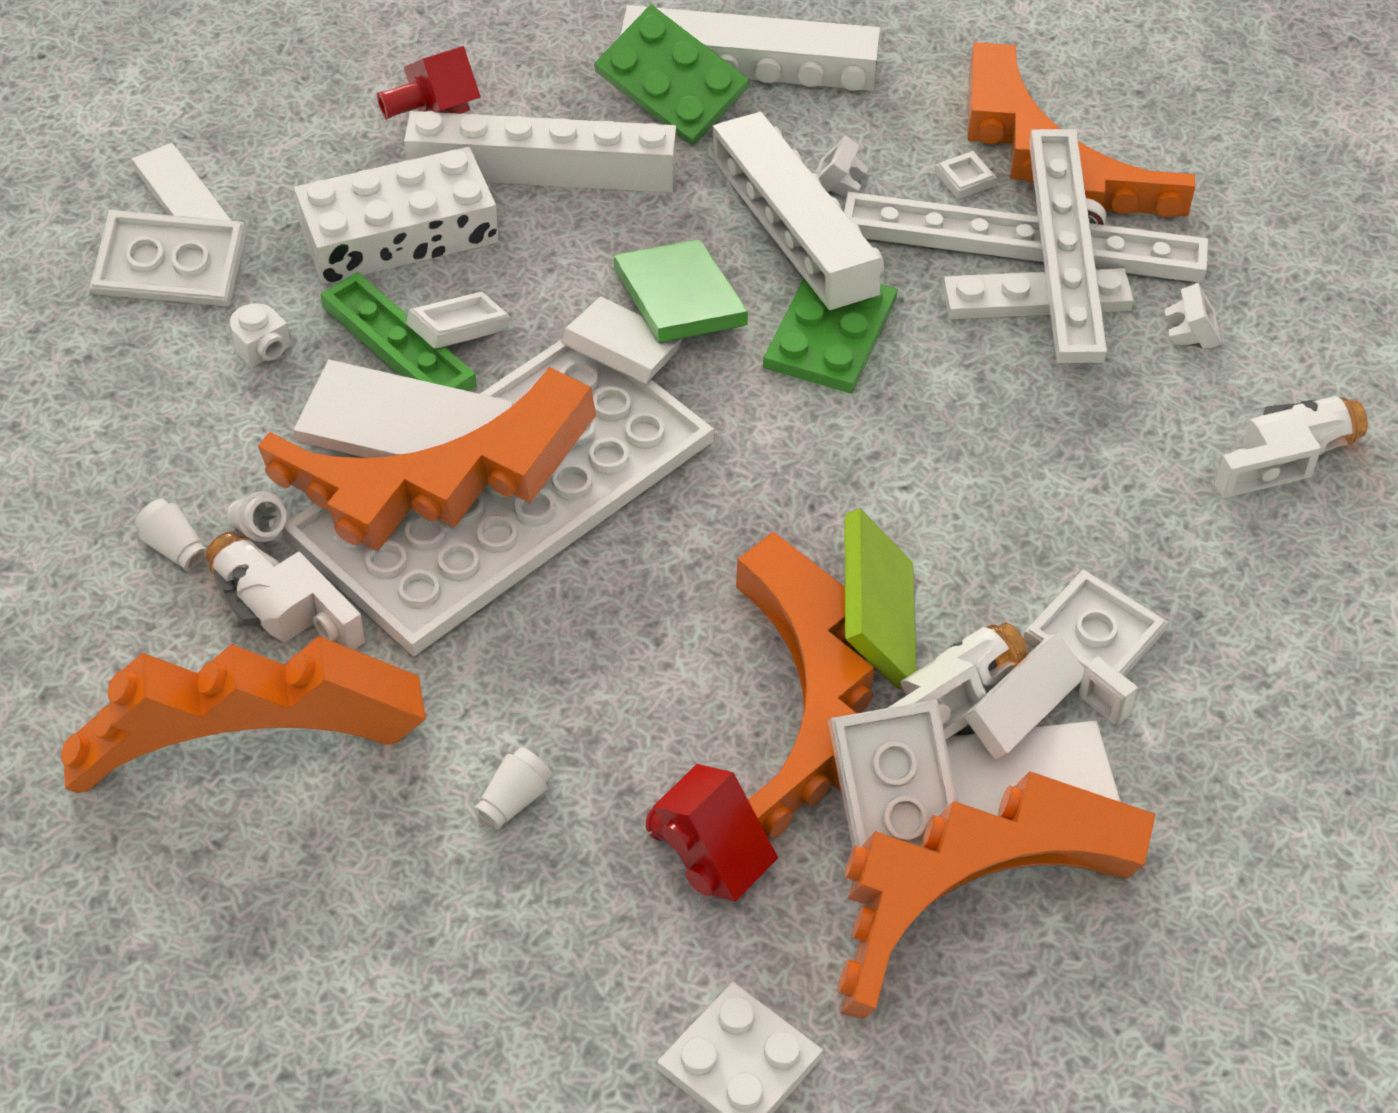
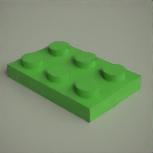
M652 4L641 13L594 63L596 73L663 125H676V135L692 146L708 132L749 88V79Z
M803 278L763 357V368L852 394L896 302L898 289L880 284V295L828 310Z

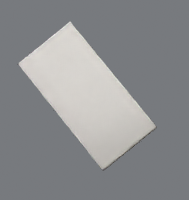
M481 291L409 309L406 324L434 349L498 333L508 327L510 316Z

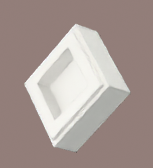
M974 151L940 162L935 167V174L958 200L996 185L997 177Z
M1097 655L1085 665L1079 697L1111 723L1119 725L1131 715L1138 687Z

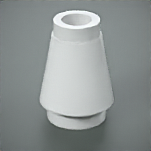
M258 491L234 501L228 508L227 517L229 523L248 538L257 542H267L275 539L283 531L287 513L283 502L278 496L271 492Z
M157 499L145 506L135 520V528L139 531V539L181 566L185 571L188 572L207 558L208 549L203 545L176 503H168L165 499Z
M520 747L514 754H506L480 798V802L475 806V813L499 830L504 823H507L548 790L546 783L552 777L551 770L538 756L523 747Z

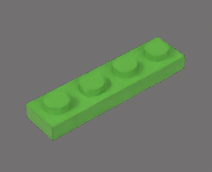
M356 272L320 293L322 307L400 376L470 391L477 387L475 372L446 347L434 349L406 324L408 315L360 273Z

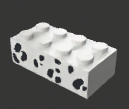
M470 146L294 187L299 224L322 285L344 280L356 272L365 275L499 242L496 203Z

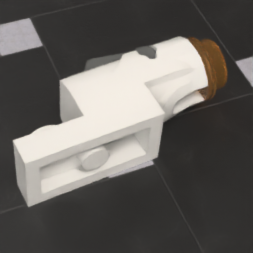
M1333 396L1319 400L1302 401L1297 404L1265 407L1262 416L1249 420L1242 444L1243 448L1222 456L1215 481V486L1222 498L1311 478L1319 455L1334 448L1354 444L1359 437H1363L1366 434L1368 422L1362 404L1356 399L1348 400L1345 397L1338 398Z
M233 531L219 535L208 546L206 560L209 563V571L214 575L216 585L242 625L260 624L270 635L282 642H286L314 624L321 637L331 641L336 640L339 644L353 650L365 643L361 614L300 551L279 563L276 559L261 551L250 538Z
M1003 622L1000 625L990 624L987 627H982L960 642L954 643L935 660L903 679L900 683L905 697L888 708L937 699L945 739H948L969 725L963 716L1028 655L1026 643L1018 630L1007 622Z

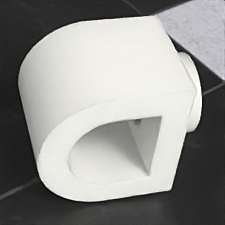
M258 303L248 304L238 308L232 314L230 327L235 351L251 368L265 360L272 361L277 359L285 349L291 347L287 323L271 307Z

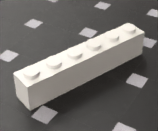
M627 5L621 34L647 7ZM657 8L749 80H759L764 83L802 84L807 87H837L850 91H874L880 27Z
M410 111L404 139L406 160L470 146L485 182L673 193L676 163V125L439 113L433 111Z
M762 112L713 125V148L716 163L828 310L880 295V275L884 273V261L880 251L876 247L872 248L867 242L858 224L849 220L842 211L838 200L835 197H831L822 187L817 174L811 173L802 162L798 151L791 149L786 143L779 128L772 126Z

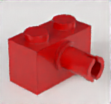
M464 46L423 58L405 66L404 70L409 82L408 84L377 93L378 105L386 120L418 109L420 112L433 111L461 114L471 110L469 101L481 98Z
M696 764L653 806L646 818V831H652L649 836L655 840L667 841L678 852L687 868L685 875L688 882L696 891L705 896L713 895L736 902L778 859L734 772Z

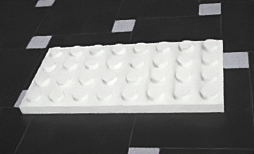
M559 340L480 393L514 401L515 404L533 387L549 367L590 386L592 389L596 417L531 503L514 495L512 497H505L495 491L488 483L455 527L438 519L436 521H429L411 508L378 552L362 543L355 546L343 540L334 530L335 524L329 509H324L317 504H313L286 522L283 536L286 541L298 552L300 551L310 563L414 657L714 442V428L650 379L647 384H643L563 345L561 340Z

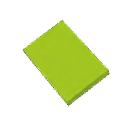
M859 508L845 514L844 518L845 639L895 687L903 689L900 682L917 671L913 562Z

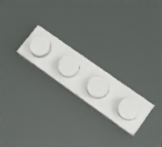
M1125 268L1096 269L1101 311H1132L1134 300ZM1045 272L944 276L942 287L949 319L1051 315Z

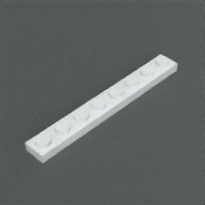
M855 192L847 193L844 213L851 222L858 224L865 239L1044 262L1038 216ZM1089 223L1096 269L1125 268L1126 273L1198 283L1204 282L1207 271L1208 238Z

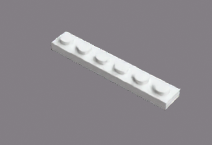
M1076 129L1031 130L1029 147L1057 363H1104L1107 347Z

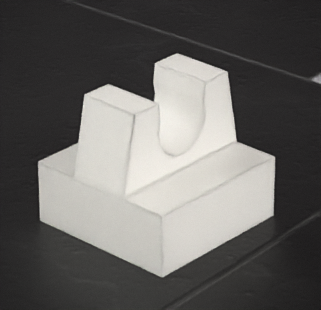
M846 135L821 159L815 172L827 193L832 191L842 197H847L848 192L857 193L861 185L855 180L859 181L868 171V167L855 156L860 145Z
M1196 283L1181 289L1183 300L1165 309V315L1170 324L1179 325L1168 330L1173 343L1181 346L1200 343L1202 348H1214L1222 345L1215 310L1200 284Z

